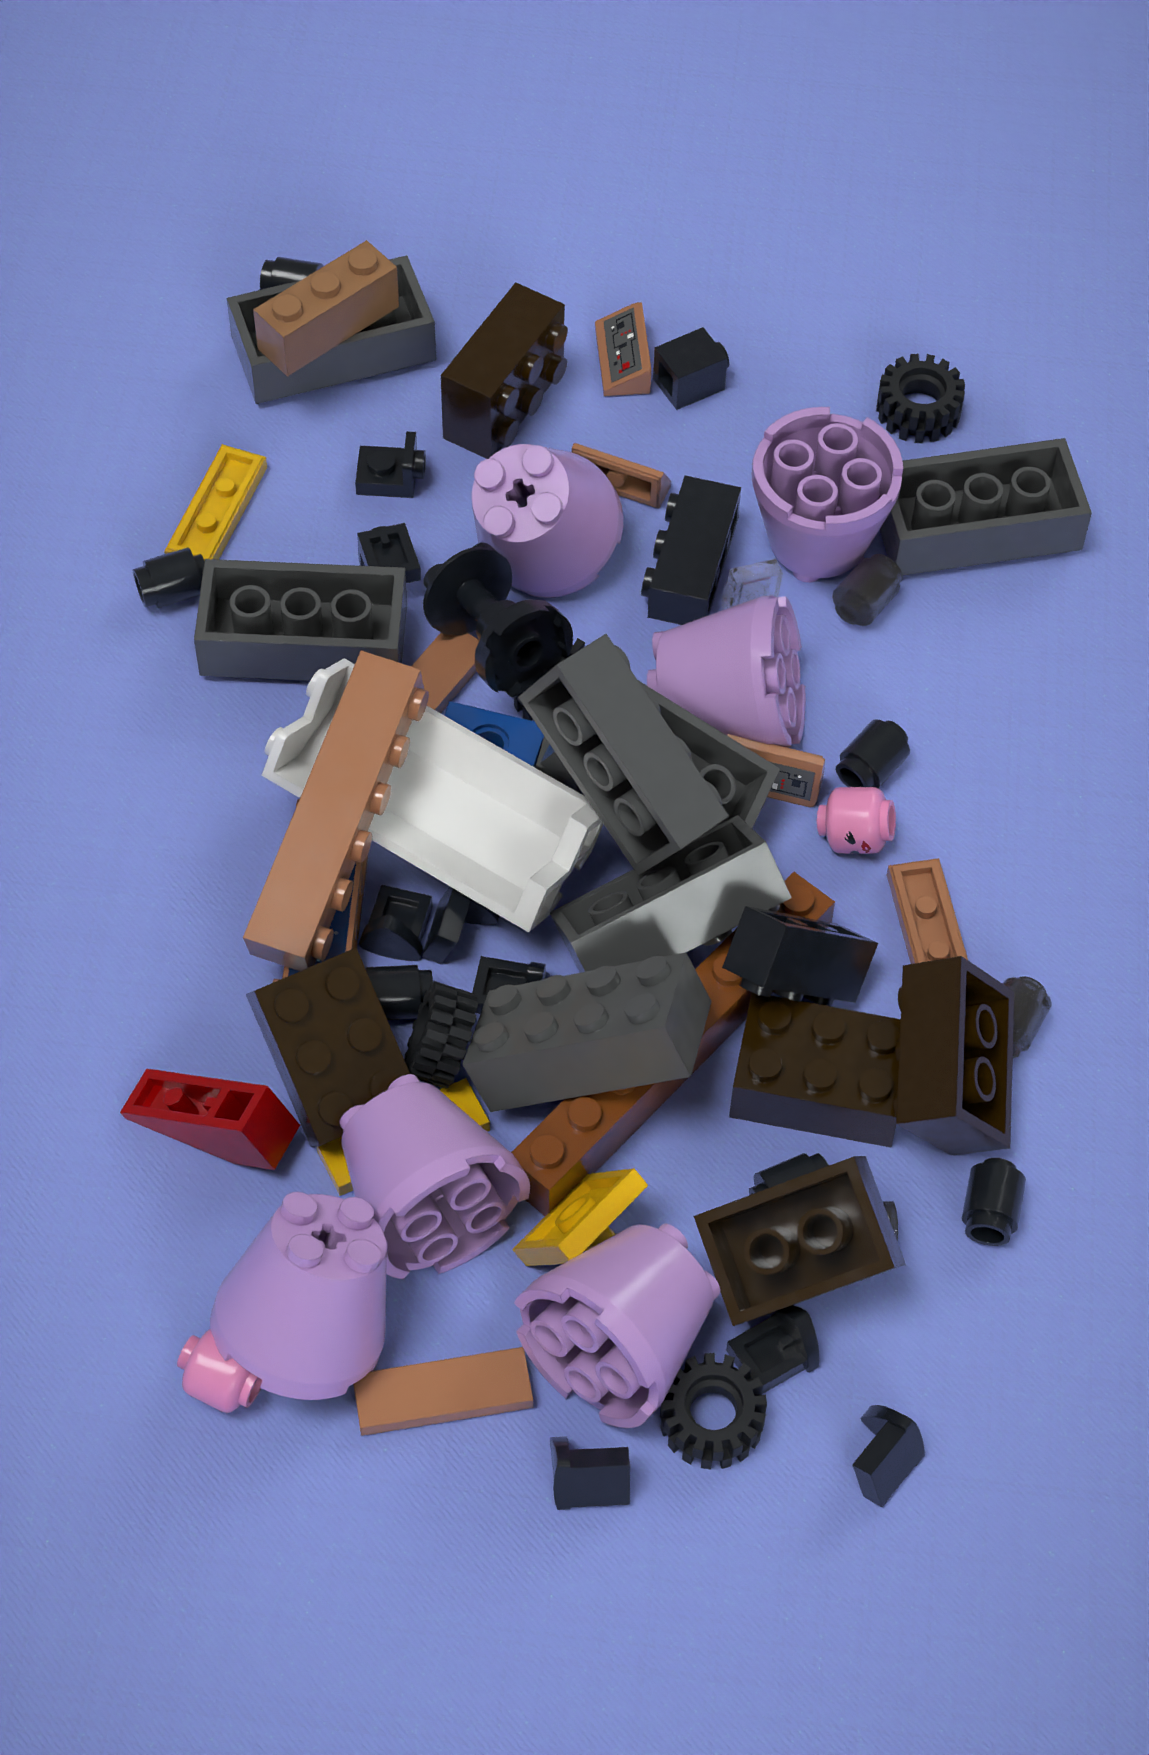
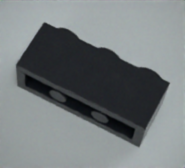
M684 475L679 494H670L665 513V521L670 523L667 531H658L654 545L653 558L658 559L656 568L647 567L642 583L641 596L649 598L647 618L683 625L710 615L739 518L741 487Z
M745 906L722 968L742 977L739 986L765 997H770L771 993L774 992L793 1001L800 1002L805 997L826 1006H832L834 999L856 1003L878 943L836 923Z

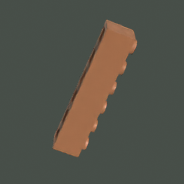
M360 651L244 933L243 939L250 955L298 971L313 966L316 959L323 961L326 958L334 934L333 930L329 929L336 910L343 912L349 902L353 888V881L349 880L355 862L363 863L369 852L372 833L368 832L373 817L375 814L381 816L387 807L391 794V785L387 784L393 767L401 768L407 757L410 738L406 737L409 727L412 720H421L427 706L429 692L424 690L421 669Z

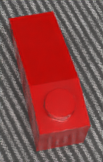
M147 1068L120 1111L122 1116L129 1121L233 1164L270 1170L276 1169L300 1127L298 1121L266 1085Z

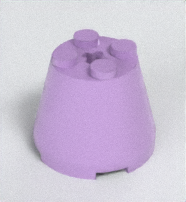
M813 407L787 414L776 420L764 431V438L759 443L753 457L752 484L771 549L778 561L793 571V575L798 580L808 583L815 582L819 578L841 575L862 562L866 550L898 499L903 474V461L897 444L890 434L875 421L867 417L861 422L851 417L830 414V407Z
M517 444L496 452L489 459H485L477 465L472 487V507L478 543H488L508 560L512 569V587L526 592L530 596L544 598L560 597L583 589L599 577L597 573L609 560L616 544H620L623 532V510L620 498L613 484L594 463L568 451L540 445Z
M761 596L667 631L654 632L652 647L656 660V669L649 670L647 673L648 687L725 735L731 734L786 748L791 747V744H800L804 729L806 704L805 685H800V663L797 651H800L802 646L796 617L791 603L786 596Z
M408 1074L397 1078L390 1084L387 1091L374 1097L365 1105H357L350 1108L340 1119V1126L343 1129L341 1145L354 1195L367 1201L374 1209L373 1218L380 1225L386 1238V1274L391 1277L404 1279L411 1270L424 1269L434 1266L438 1274H441L468 1262L488 1249L510 1229L505 1219L514 1209L517 1202L529 1198L530 1182L515 1156L434 1085L420 1082L415 1075Z
M303 1192L287 1194L281 1206L221 1283L210 1317V1328L216 1347L225 1361L233 1358L244 1369L262 1379L260 1388L293 1399H329L346 1394L350 1385L364 1378L370 1371H374L385 1342L387 1243L383 1230L373 1218L374 1209L367 1201L357 1197L342 1199L330 1195L306 1194Z
M662 1224L658 1229L647 1225L630 1226L538 1277L514 1302L520 1308L523 1325L516 1333L525 1352L538 1371L565 1399L572 1392H575L589 1404L601 1410L598 1413L600 1420L608 1425L620 1428L638 1427L660 1407L713 1305V1301L719 1296L721 1291L717 1280L710 1273L703 1270L699 1262L687 1250L688 1242L685 1236L674 1226Z

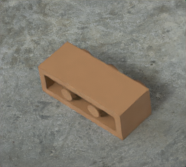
M367 240L253 309L258 350L288 377L399 307L397 267Z

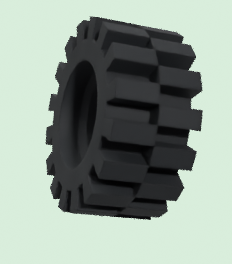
M910 354L908 363L902 356L896 359L895 367L889 364L885 368L884 375L882 374L876 412H879L878 419L881 424L887 422L886 430L890 434H893L898 429L900 430L899 439L904 441L907 440L908 435H914V443H923L924 436H928L930 442L939 441L940 433L947 437L951 434L952 427H957L964 401L965 382L964 379H959L960 372L956 367L948 371L950 362L942 359L939 364L934 363L935 356L929 354L926 356V361H919V354ZM923 393L937 401L929 404H920L910 401L905 395Z
M436 981L430 984L429 990L427 989L424 995L423 1003L419 1006L417 1019L414 1020L412 1026V1035L407 1043L408 1050L405 1053L404 1061L410 1074L417 1076L420 1081L446 1089L449 1088V1085L454 1081L455 1075L460 1070L461 1059L464 1060L467 1052V1043L471 1040L473 1033L471 1028L475 1024V1012L478 1008V996L476 994Z
M705 1353L704 1362L699 1364L695 1356L685 1361V1369L678 1371L661 1404L660 1428L662 1435H668V1446L673 1453L679 1448L683 1451L682 1460L690 1465L695 1457L702 1460L701 1468L711 1469L712 1461H720L721 1469L731 1467L732 1458L737 1457L740 1462L748 1457L750 1447L755 1449L760 1441L767 1407L766 1395H762L763 1384L759 1377L753 1380L750 1378L752 1369L745 1363L739 1369L733 1367L735 1357L725 1354L723 1363L715 1362V1353ZM705 1393L724 1395L732 1402L735 1408V1418L728 1426L722 1429L710 1430L703 1428L695 1422L691 1415L690 1406L693 1401Z

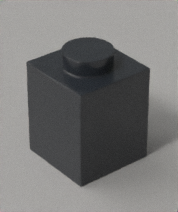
M704 327L655 347L653 380L676 410L725 390L729 357L724 346L720 342H715Z

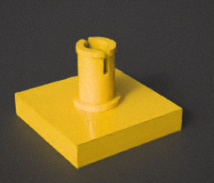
M635 1168L587 1174L512 1250L525 1266L564 1264L584 1251L616 1235L609 1225L639 1196L648 1184Z

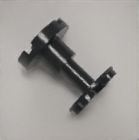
M481 542L472 548L465 549L453 555L443 564L434 565L425 574L423 584L427 590L423 599V610L428 623L446 635H464L476 630L477 637L479 638L474 660L476 671L481 679L495 692L505 691L510 697H519L554 667L560 659L562 652L567 657L569 656L573 645V630L568 619L545 600L529 599L517 603L506 600L512 586V569L508 560L488 543Z

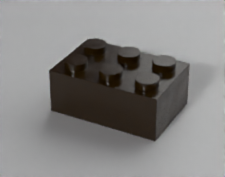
M514 283L441 374L443 439L486 459L500 451L503 446L508 447L511 445L517 435L519 425L527 415L532 416L536 413L542 402L543 394L551 384H558L566 371L567 359L564 358V342L567 337L568 328L564 325L565 304L519 283Z
M353 948L246 994L310 1146H321L342 1137L343 1129L340 1126V1119L346 1111L357 1105H365L374 1097L387 1091L394 1080L410 1074L357 948Z
M962 956L903 965L902 986L898 991V1005L901 1011L900 1038L897 1040L895 1048L899 1064L898 1091L893 1099L894 1112L897 1117L896 1124L950 1155L1010 1149L1014 991Z
M751 992L733 1083L729 1117L891 1148L897 1125L893 1099L898 1091L899 1064L895 1048L897 1040L900 1038L901 1019L804 1001L797 1002L776 996L765 997Z
M853 1156L693 1216L733 1326L749 1322L906 1265L866 1156Z

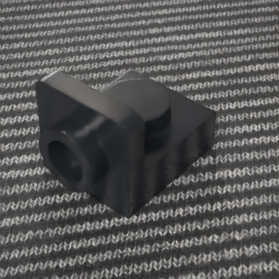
M406 431L404 448L360 446L355 480L356 495L414 498L415 480L424 479L426 466V451L417 450L416 432Z
M405 523L379 526L369 531L357 533L360 566L405 568L406 583L421 580V568Z

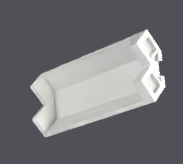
M344 658L326 669H319L313 675L306 690V695L310 699L303 717L285 728H277L270 736L265 747V754L268 756L261 776L295 796L301 797L355 664ZM426 706L421 720H412L406 735V737L410 738L408 754L401 768L393 767L387 784L391 785V794L387 807L381 816L374 815L368 832L372 833V841L529 933L554 910L562 898V893L559 891L563 881L568 878L573 868L578 870L582 868L593 850L603 823L582 794Z

